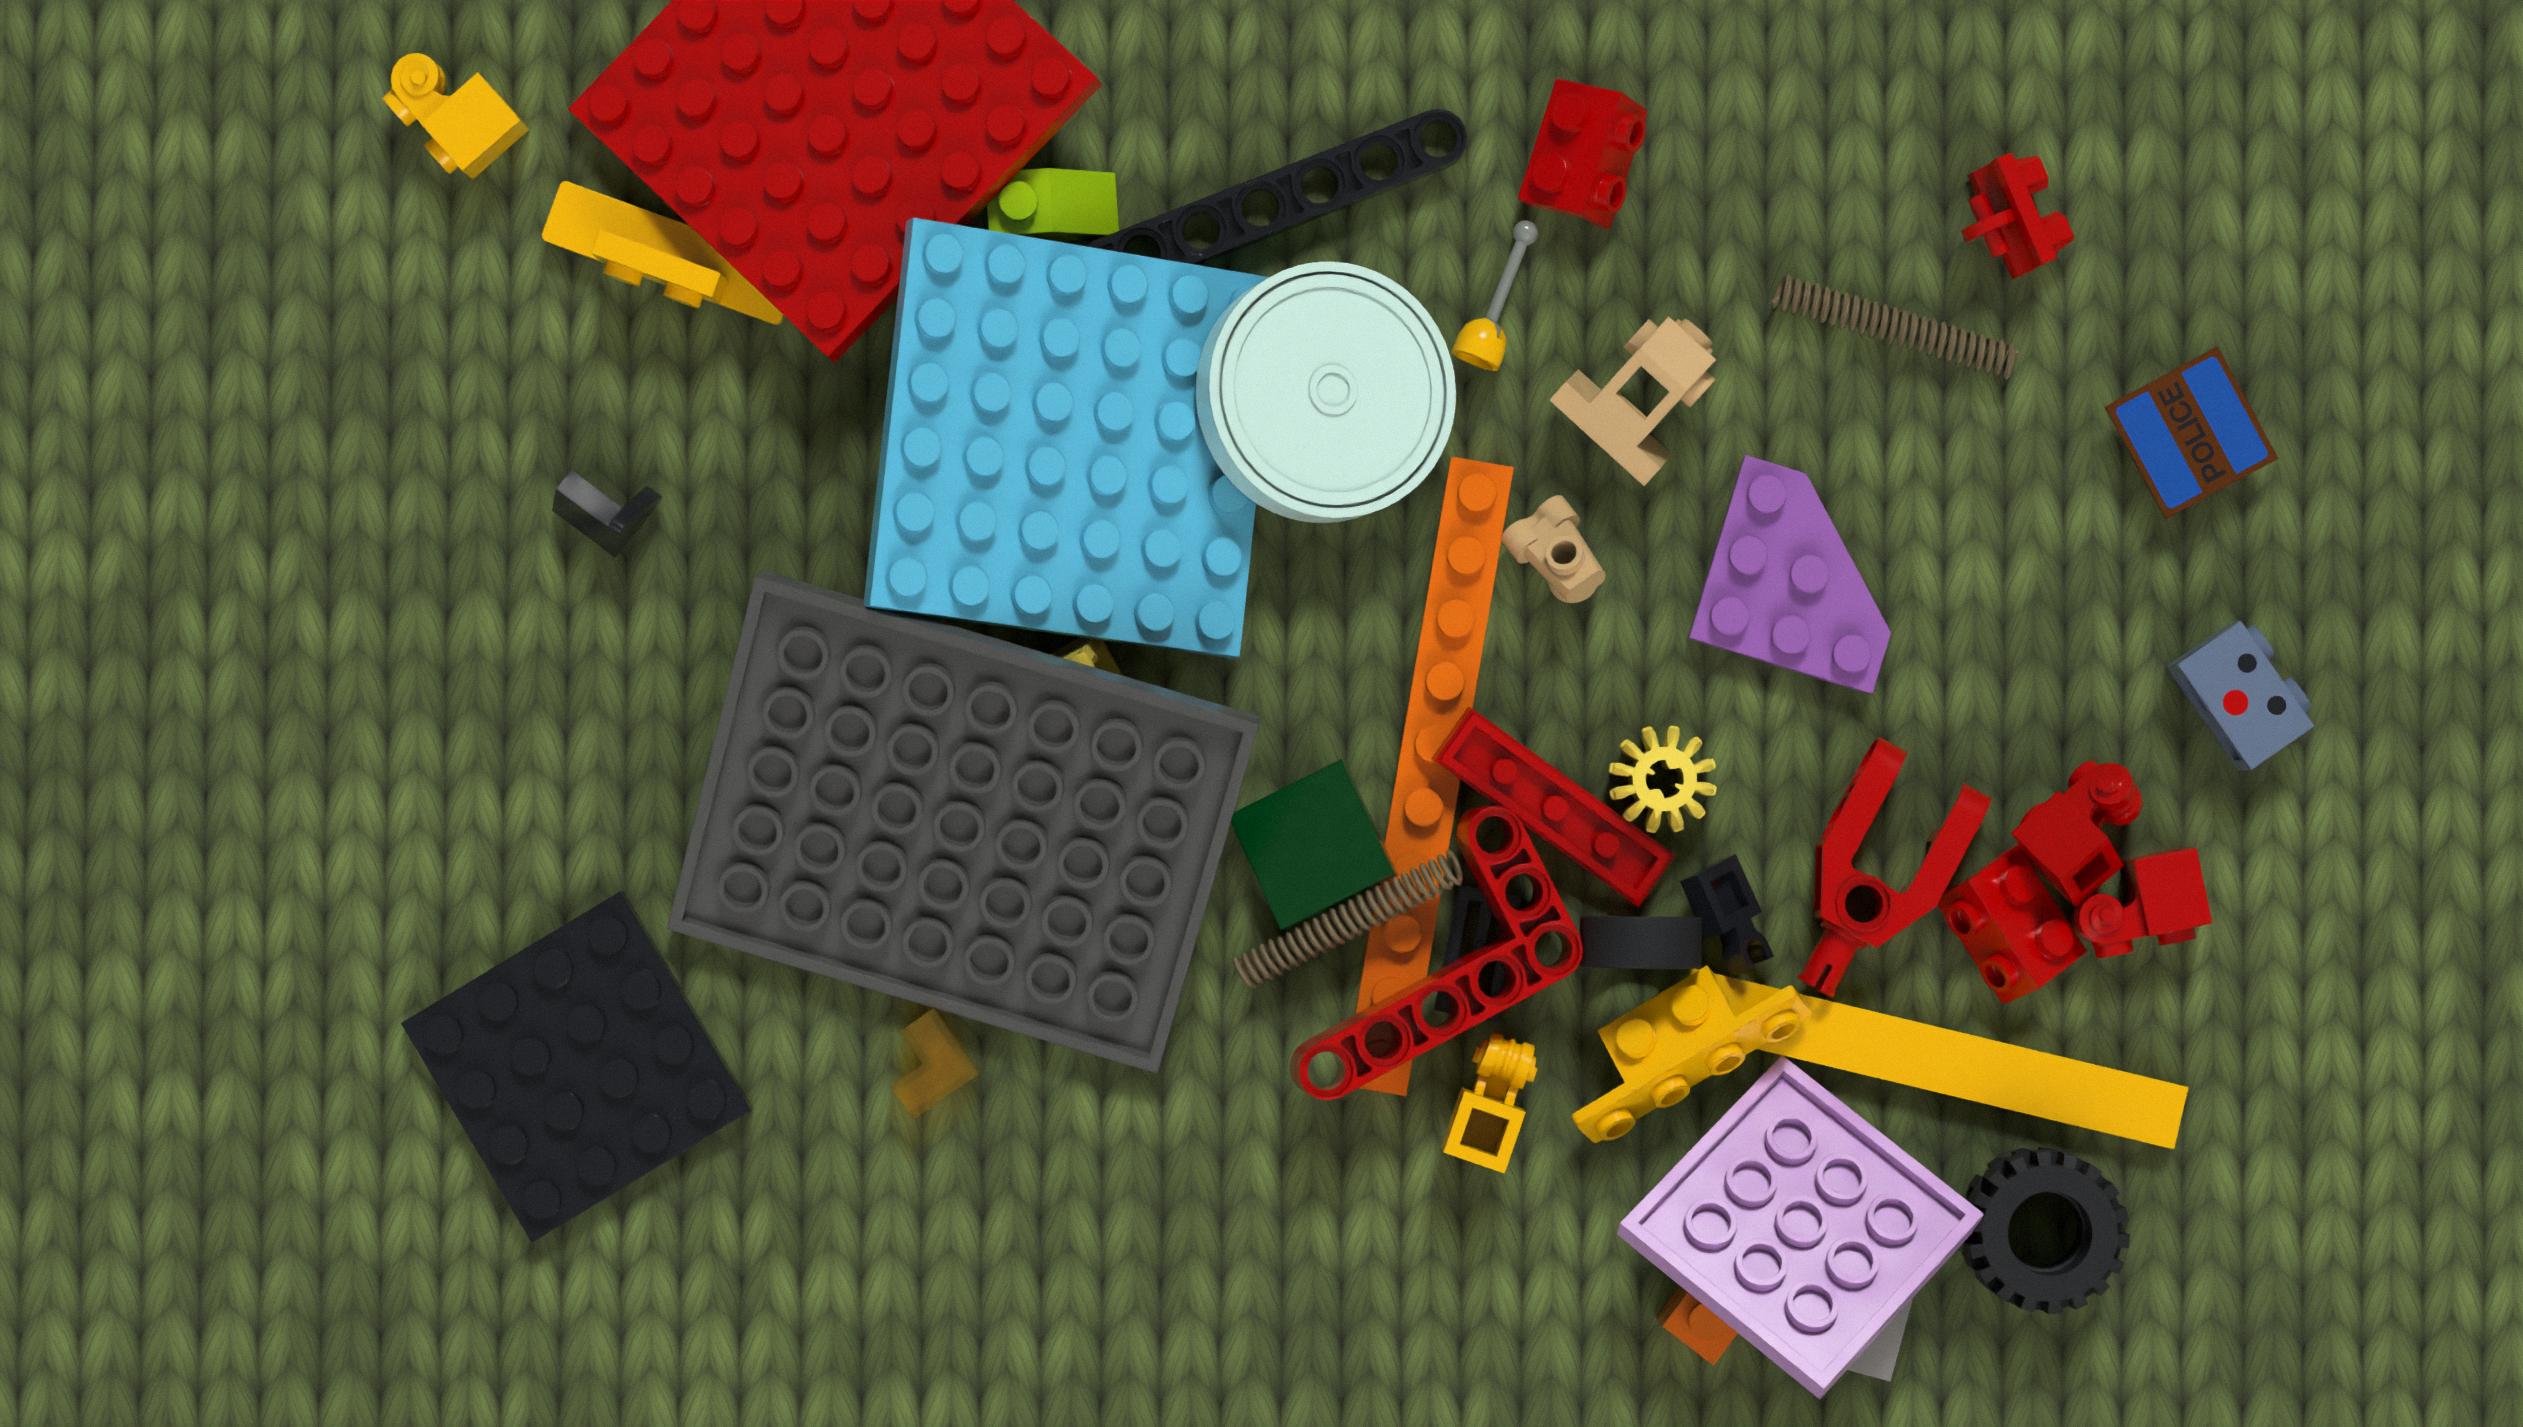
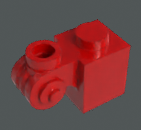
M2093 760L2087 761L2077 767L2068 780V790L2064 794L2057 791L2045 803L2032 807L2024 815L2020 825L2011 834L2029 863L2066 899L2077 907L2124 866L2111 841L2101 831V828L2105 822L2111 825L2122 826L2134 821L2141 813L2143 806L2142 795L2125 767L2117 763L2099 765Z
M2191 847L2122 860L2129 891L2127 900L2121 905L2113 896L2092 893L2079 906H2074L2072 910V924L2075 931L2083 939L2091 942L2096 959L2133 952L2132 939L2156 935L2158 946L2193 940L2197 938L2194 927L2212 924L2197 848Z

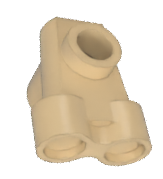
M1556 495L1543 502L1532 516L1511 524L1502 534L1501 541L1518 563L1530 562L1547 580L1552 594L1557 599L1567 603H1577L1589 598L1596 588L1604 582L1606 574L1577 530L1580 517L1563 496Z

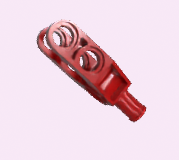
M1879 736L1866 752L1816 844L1813 917L1822 921L1820 927L1824 929V932L1797 979L1809 987H1815L1824 968L1827 966L1815 990L1831 998H1834L1835 991L1858 948L1865 950L1866 947H1879L1937 906L1991 803V797L1962 782L1961 791L1947 818L1940 828L1931 832L1927 840L1931 846L1918 872L1907 886H1902L1899 893L1888 887L1879 878L1857 871L1853 868L1851 860L1896 779L1907 755V751ZM1858 885L1871 891L1876 903L1874 914L1863 923L1853 920L1845 908L1847 894Z

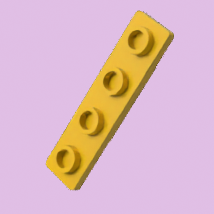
M563 181L560 184L542 232V238L547 243L605 263L603 274L619 281L639 287L642 277L666 285L663 295L685 305L700 308L702 299L773 325H780L782 323L784 315L691 226L568 181Z
M1706 965L1598 1030L1625 1083L1576 1111L1571 1117L1577 1128L1593 1143L1619 1138L1634 1127L1635 1120L1657 1107L1666 1108L1679 1103L1690 1093L1691 1087L1709 1076L1723 1075L1733 1071L1744 1062L1745 1055L1763 1044L1787 1039L1800 1028L1801 1022L1809 1018L1813 1013L1803 997L1790 985L1737 1016L1717 977Z

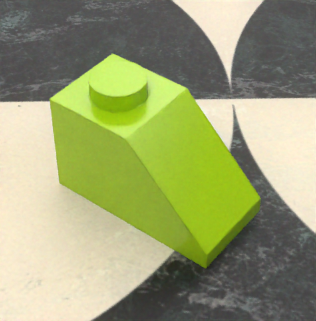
M1057 168L1020 170L987 204L989 230L1057 242L1099 239L1119 231L1115 173Z

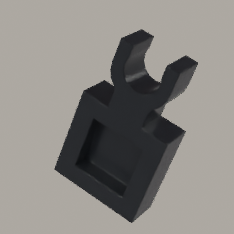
M1736 854L1720 859L1680 881L1695 917L1702 919V932L1705 939L1707 940L1719 935L1723 945V959L1731 977L1755 968L1754 964L1774 957L1766 938L1755 929L1751 920L1752 917L1762 911Z

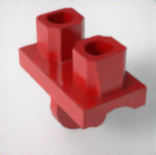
M2011 152L1992 160L1988 165L1967 175L1976 194L1975 197L1968 200V203L1977 223L1961 230L1963 238L1968 243L1984 237L1992 258L2002 255L2012 280L2058 258L2056 252L2073 241L2074 235L2066 216L2056 211L2040 218L2032 200V195L2048 188L2049 177L2040 157L2032 156L2015 159Z

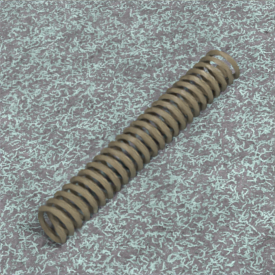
M1790 274L1783 277L1771 301V306L1774 309L1777 307L1784 291L1780 307L1783 312L1787 310L1794 293L1790 309L1793 315L1797 312L1803 297L1800 315L1804 317L1813 300L1810 312L1811 321L1816 319L1823 302L1819 318L1821 324L1826 321L1833 304L1829 320L1830 326L1835 325L1843 306L1839 328H1845L1852 311L1848 327L1850 332L1855 330L1862 313L1858 329L1859 335L1864 334L1872 315L1868 331L1869 338L1874 337L1882 317L1878 340L1884 339L1891 322L1887 342L1888 344L1893 343L1901 324L1897 340L1898 347L1903 345L1911 326L1906 346L1908 350L1913 348L1921 328L1916 348L1917 352H1922L1930 333L1926 354L1927 356L1931 355L1940 335L1935 355L1937 359L1942 357L1950 337L1945 357L1946 361H1951L1959 342L1955 363L1956 365L1960 364L1969 344L1965 361L1966 368L1971 366L1979 346L1974 366L1976 371L1981 368L1989 348L1984 368L1985 374L1990 372L1999 351L1994 375L1995 377L2000 375L2008 355L2003 375L2005 380L2010 377L2015 361L2020 354L2018 349L2015 350L2012 342L2005 345L2003 339L1996 342L1993 336L1986 340L1983 333L1976 337L1974 330L1966 333L1963 327L1957 331L1955 325L1947 328L1945 321L1937 324L1934 318L1928 322L1926 316L1918 319L1916 313L1908 317L1906 309L1899 313L1896 307L1889 310L1887 304L1879 308L1877 301L1870 304L1868 299L1865 298L1860 302L1858 295L1850 299L1848 292L1841 295L1839 290L1836 289L1831 293L1829 286L1821 290L1819 283L1811 288L1809 280L1803 282V284L1799 277L1792 281Z
M1447 849L1446 857L1450 858L1457 879L1452 875L1446 858L1438 854L1437 861L1447 877L1448 884L1443 879L1436 861L1429 858L1428 866L1438 881L1439 888L1434 884L1428 867L1420 863L1419 870L1421 875L1413 867H1411L1410 874L1421 893V897L1417 894L1410 876L1402 872L1401 879L1403 884L1395 876L1392 879L1394 888L1390 882L1384 881L1383 884L1389 900L1394 905V911L1390 907L1383 889L1376 885L1374 889L1375 895L1369 890H1366V899L1362 895H1357L1358 905L1354 900L1349 899V910L1346 905L1340 903L1339 912L1334 908H1331L1330 916L1322 912V922L1319 918L1313 916V926L1309 922L1304 921V931L1301 927L1295 926V935L1287 930L1286 939L1278 934L1277 943L1269 939L1268 947L1260 943L1259 951L1252 948L1250 955L1243 952L1242 961L1234 957L1233 966L1238 976L1244 982V985L1256 989L1258 983L1265 984L1267 978L1274 980L1276 974L1283 975L1284 970L1291 971L1293 965L1300 966L1302 961L1309 962L1311 956L1318 958L1320 952L1327 953L1329 947L1335 949L1338 943L1345 944L1347 938L1353 940L1355 934L1362 935L1364 929L1371 931L1373 925L1380 926L1382 920L1389 922L1391 916L1398 917L1400 911L1407 913L1408 908H1416L1418 902L1425 904L1426 899H1434L1436 893L1442 895L1444 889L1452 890L1454 884L1460 886L1463 875L1455 854L1452 850ZM1422 877L1424 878L1425 882H1426L1427 885L1429 886L1430 893H1429V892L1427 891V889L1425 888V885H1424V882H1423V880H1422ZM1404 886L1406 887L1407 891H1408L1409 894L1411 895V897H1412V902H1411L1410 899L1408 898ZM1395 890L1402 899L1403 906L1399 903ZM1378 901L1384 908L1386 916L1381 912ZM1370 907L1376 914L1377 920L1372 916ZM1360 909L1366 917L1368 925L1364 922ZM1351 914L1358 923L1359 929L1355 926ZM1343 920L1349 927L1350 934L1347 932ZM1335 926L1341 933V938L1337 935ZM1326 930L1332 937V942L1328 939ZM1317 934L1322 940L1324 947L1319 944ZM1308 939L1314 946L1315 952L1311 949ZM1300 945L1305 950L1306 956L1302 953ZM1291 949L1296 954L1297 960L1293 958ZM1283 955L1288 960V965L1284 962ZM1274 959L1279 964V969L1275 966ZM1265 963L1270 968L1271 974L1268 973ZM1256 967L1262 974V978L1258 976ZM1248 973L1253 978V983L1249 980Z

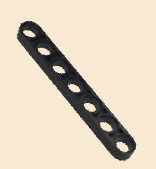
M1443 109L1429 110L1081 246L1124 253L1125 247L1130 241L1138 237H1146L1152 239L1159 246L1161 252L1160 259L1200 265L1449 168L1457 163L1464 153L1467 141L1466 128L1461 119L1451 111ZM1430 123H1445L1452 128L1456 135V146L1446 156H1431L1420 145V133ZM1371 146H1386L1393 151L1397 158V169L1387 179H1371L1361 169V156ZM1312 169H1327L1336 177L1338 191L1331 200L1324 203H1316L1307 199L1301 189L1302 179ZM1253 192H1268L1278 202V216L1268 225H1252L1243 216V201ZM1194 215H1209L1219 225V238L1209 248H1193L1183 238L1184 224Z

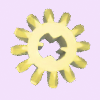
M1649 726L1641 729V739L1646 751L1642 752L1633 742L1624 740L1619 745V748L1623 754L1634 762L1631 766L1622 763L1609 764L1608 772L1610 774L1628 777V785L1615 787L1609 791L1610 798L1612 800L1623 799L1632 794L1635 801L1622 814V817L1629 822L1637 818L1644 808L1649 809L1645 820V830L1647 832H1657L1660 826L1662 811H1665L1668 824L1673 832L1683 830L1684 821L1679 808L1683 807L1691 816L1700 819L1705 815V810L1702 805L1691 798L1694 792L1704 796H1714L1716 794L1717 787L1715 785L1697 782V773L1709 772L1715 769V761L1713 759H1704L1697 763H1692L1690 758L1702 746V741L1698 737H1693L1687 741L1681 750L1676 749L1680 736L1679 727L1669 726L1667 728L1663 747H1659L1656 733L1652 727ZM1657 761H1661V765L1665 770L1675 769L1678 773V784H1670V787L1675 791L1666 798H1664L1660 789H1649L1646 785V775L1655 774L1650 767Z

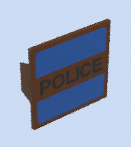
M2218 346L2104 407L2165 519L2279 459Z

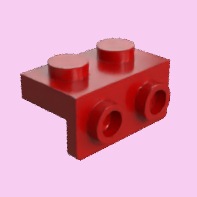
M1556 78L1517 199L1528 206L1580 217L1596 227L1609 229L1615 213L1621 209L1625 201L1627 192L1626 178L1634 153L1640 149L1645 138L1646 108L1622 92Z
M2018 845L2003 851L1963 882L1945 890L1937 904L1945 916L1947 925L1959 937L1980 969L1985 983L1995 992L1999 1000L2005 1004L2040 989L2088 952Z

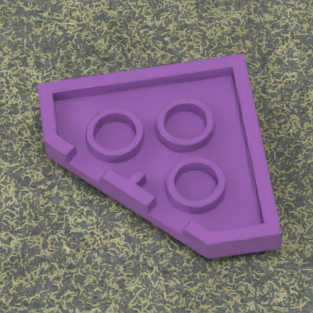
M1744 455L1687 639L1866 694H1873L1891 632L1806 473Z

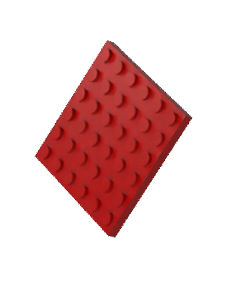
M672 0L580 95L568 110L818 349L835 363L898 298L906 221L912 218L967 226L1102 84L1096 75L1014 0Z

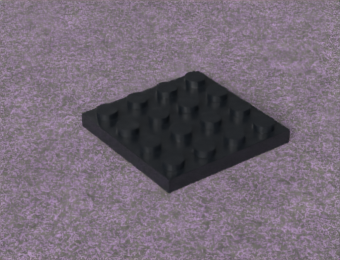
M624 891L616 893L401 1023L531 1242L536 1241L754 1109Z

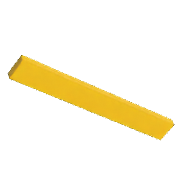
M1688 969L1687 977L1699 969ZM1714 973L1737 1016L1781 990ZM1803 994L1800 995L1807 1002L1813 1014L1802 1021L1800 1028L1787 1039L1775 1043L1767 1042L1757 1048L1762 1051L2170 1149L2175 1148L2189 1088Z

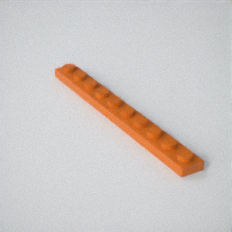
M1452 456L1447 473L1384 845L1399 875L1397 877L1403 884L1401 874L1402 872L1407 873L1420 897L1421 893L1410 874L1411 867L1416 868L1421 875L1419 865L1420 863L1425 864L1432 875L1434 884L1439 888L1438 881L1428 866L1429 858L1434 859L1444 879V873L1438 864L1437 856L1441 854L1447 860L1446 851L1449 849L1460 779L1431 758L1467 707L1473 709L1514 467ZM1422 877V880H1423V882H1424L1425 888H1426L1427 891L1430 893L1429 886L1427 885V883L1425 882L1424 878ZM1392 879L1389 880V881H1387V882H1390V884H1391L1392 887L1394 888L1393 883H1392ZM1383 884L1379 885V886L1383 889V891H1384V893H1385V895H1386V897H1387V899H1388L1389 905H1390V907L1392 908V910L1394 911V905H1393L1392 902L1389 900V898H1388V896H1387V894H1386V892H1385V890H1384ZM1404 886L1407 896L1412 902V897ZM1395 890L1399 903L1403 906V901ZM1436 893L1434 899L1427 898L1425 904L1418 902L1416 908L1409 907L1407 913L1400 911L1399 916H1391L1389 922L1382 920L1380 926L1373 925L1368 935L1355 1014L1427 976L1440 894ZM1378 901L1381 912L1386 916L1384 908ZM1372 911V916L1377 920L1376 914ZM1386 1021L1374 1023L1365 1034V1046L1371 1056L1383 1055L1393 1045V1029ZM1412 1060L1359 1088L1406 1096Z

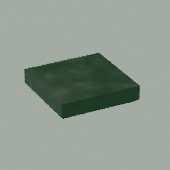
M1342 759L1233 813L1231 824L1282 931L1286 932L1304 923V921L1312 919L1313 916L1316 917L1322 914V912H1326L1340 905V903L1342 904L1358 894L1366 892V890L1375 888L1376 885L1383 884L1384 881L1393 879V876H1399L1350 770Z

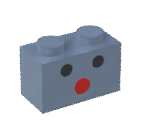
M2242 621L2227 623L2166 666L2238 771L2254 769L2314 727V724L2306 714L2312 707L2305 693L2293 679L2287 678L2284 681L2281 679L2269 661L2275 654L2265 636L2254 625L2246 629Z

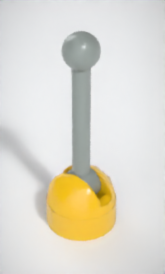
M1528 220L1518 222L1513 229L1515 244L1486 317L1474 319L1466 323L1458 333L1451 351L1460 360L1485 370L1498 371L1506 353L1507 338L1504 330L1497 324V321L1525 250L1538 237L1537 226Z

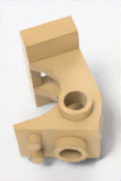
M1668 316L1659 327L1648 319L1623 347L1632 357L1602 390L1578 369L1551 397L1550 401L1636 480L1645 486L1672 456L1649 433L1679 400H1682L1690 408L1716 380L1707 372L1708 368L1716 361L1711 355L1713 350L1710 347L1713 343L1697 326L1685 318L1683 321L1677 319L1674 322ZM1641 366L1669 391L1647 417L1619 392Z

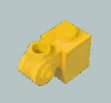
M419 53L407 54L398 60L391 74V90L382 97L385 103L407 127L416 119L433 137L424 145L425 148L449 174L459 167L471 179L479 175L530 130L478 72L452 95H443L447 85L444 71L427 55Z
M1493 1031L1489 1040L1484 1039L1481 1048L1476 1047L1472 1062L1477 1063V1077L1472 1090L1463 1087L1460 1089L1441 1144V1149L1444 1153L1505 1174L1526 1113L1521 1107L1514 1105L1518 1089H1523L1526 1080L1534 1081L1538 1069L1535 1067L1536 1057L1533 1056L1535 1045L1526 1042L1519 1044L1515 1038L1508 1040L1504 1038L1503 1034Z

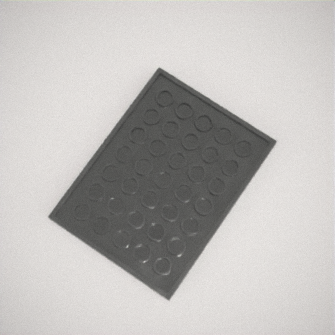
M760 569L754 579L667 929L1158 1073L1261 716L915 614L865 607L863 604L864 599Z

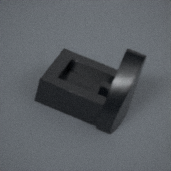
M571 470L556 488L552 511L615 558L661 501L662 496L646 486L622 508Z

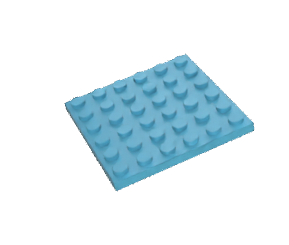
M912 218L906 221L864 606L915 615L1225 658L1240 657L1256 503L1246 497L1225 476L1205 442L1197 414L1196 376L1204 344L1218 318L1242 293L1269 277L919 218Z

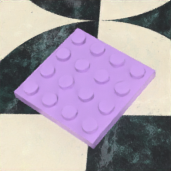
M1781 1055L1620 1222L1617 1235L1818 1399H1821L1973 1233L1975 1227L1982 1220L1984 1213Z

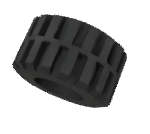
M2038 1147L2037 1150L2020 1148L2012 1150V1155L2007 1158L1996 1157L1987 1164L1990 1169L1983 1176L1976 1174L1969 1183L1973 1190L1967 1201L1984 1213V1216L1972 1231L1973 1233L1963 1243L1965 1251L1961 1253L1966 1264L1976 1273L1975 1277L1984 1287L2004 1301L2020 1309L2033 1313L2034 1310H2042L2047 1314L2062 1313V1308L2070 1306L2076 1310L2088 1305L2086 1298L2093 1293L2101 1296L2110 1287L2105 1282L2112 1272L2119 1275L2125 1263L2119 1260L2121 1248L2129 1249L2130 1234L2124 1232L2123 1222L2129 1221L2126 1207L2120 1205L2116 1198L2120 1193L2111 1181L2106 1180L2101 1175L2102 1171L2091 1163L2053 1148ZM2040 1192L2056 1193L2065 1198L2075 1212L2077 1231L2073 1245L2064 1257L2051 1265L2033 1267L2024 1264L2013 1254L2008 1239L2010 1219L2015 1209L2028 1197Z

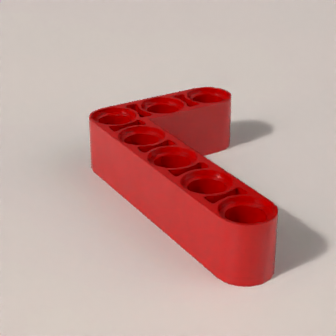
M1484 805L1474 807L1461 817L1456 831L1458 846L1504 935L1303 1042L1294 1051L1289 1069L1293 1082L1300 1090L1320 1100L1330 1101L1340 1098L1565 978L1577 969L1583 953L1580 935L1529 835L1514 812L1505 807ZM1492 816L1501 823L1504 830V838L1499 848L1487 853L1478 845L1476 831L1480 822ZM1522 873L1531 881L1533 895L1525 907L1516 910L1507 902L1505 891L1509 880L1515 875ZM1553 931L1561 940V954L1552 965L1543 966L1536 959L1534 952L1535 944L1543 933ZM1498 961L1505 969L1506 983L1497 994L1486 996L1479 987V973L1487 963ZM1442 991L1449 999L1450 1013L1441 1024L1429 1026L1422 1016V1004L1431 993ZM1386 1021L1393 1029V1045L1385 1054L1371 1056L1365 1046V1034L1374 1023ZM1331 1052L1338 1064L1337 1074L1328 1085L1314 1086L1309 1080L1308 1065L1311 1059L1318 1053Z

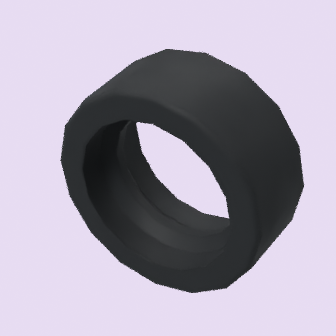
M1580 917L1579 935L1583 945L1582 959L1579 963L1580 967L1634 969L1701 968L1702 919L1700 917Z

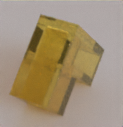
M933 1008L901 1030V1033L923 1065L892 1085L891 1089L914 1120L981 1073L938 1009Z

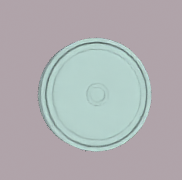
M1331 261L1313 262L1283 270L1254 285L1234 300L1218 318L1204 344L1196 376L1197 414L1205 442L1214 460L1225 476L1246 497L1261 507L1289 519L1312 523L1341 522L1381 510L1399 501L1414 490L1430 473L1445 448L1453 425L1456 406L1455 374L1446 342L1438 326L1421 303L1405 288L1392 279L1362 266Z

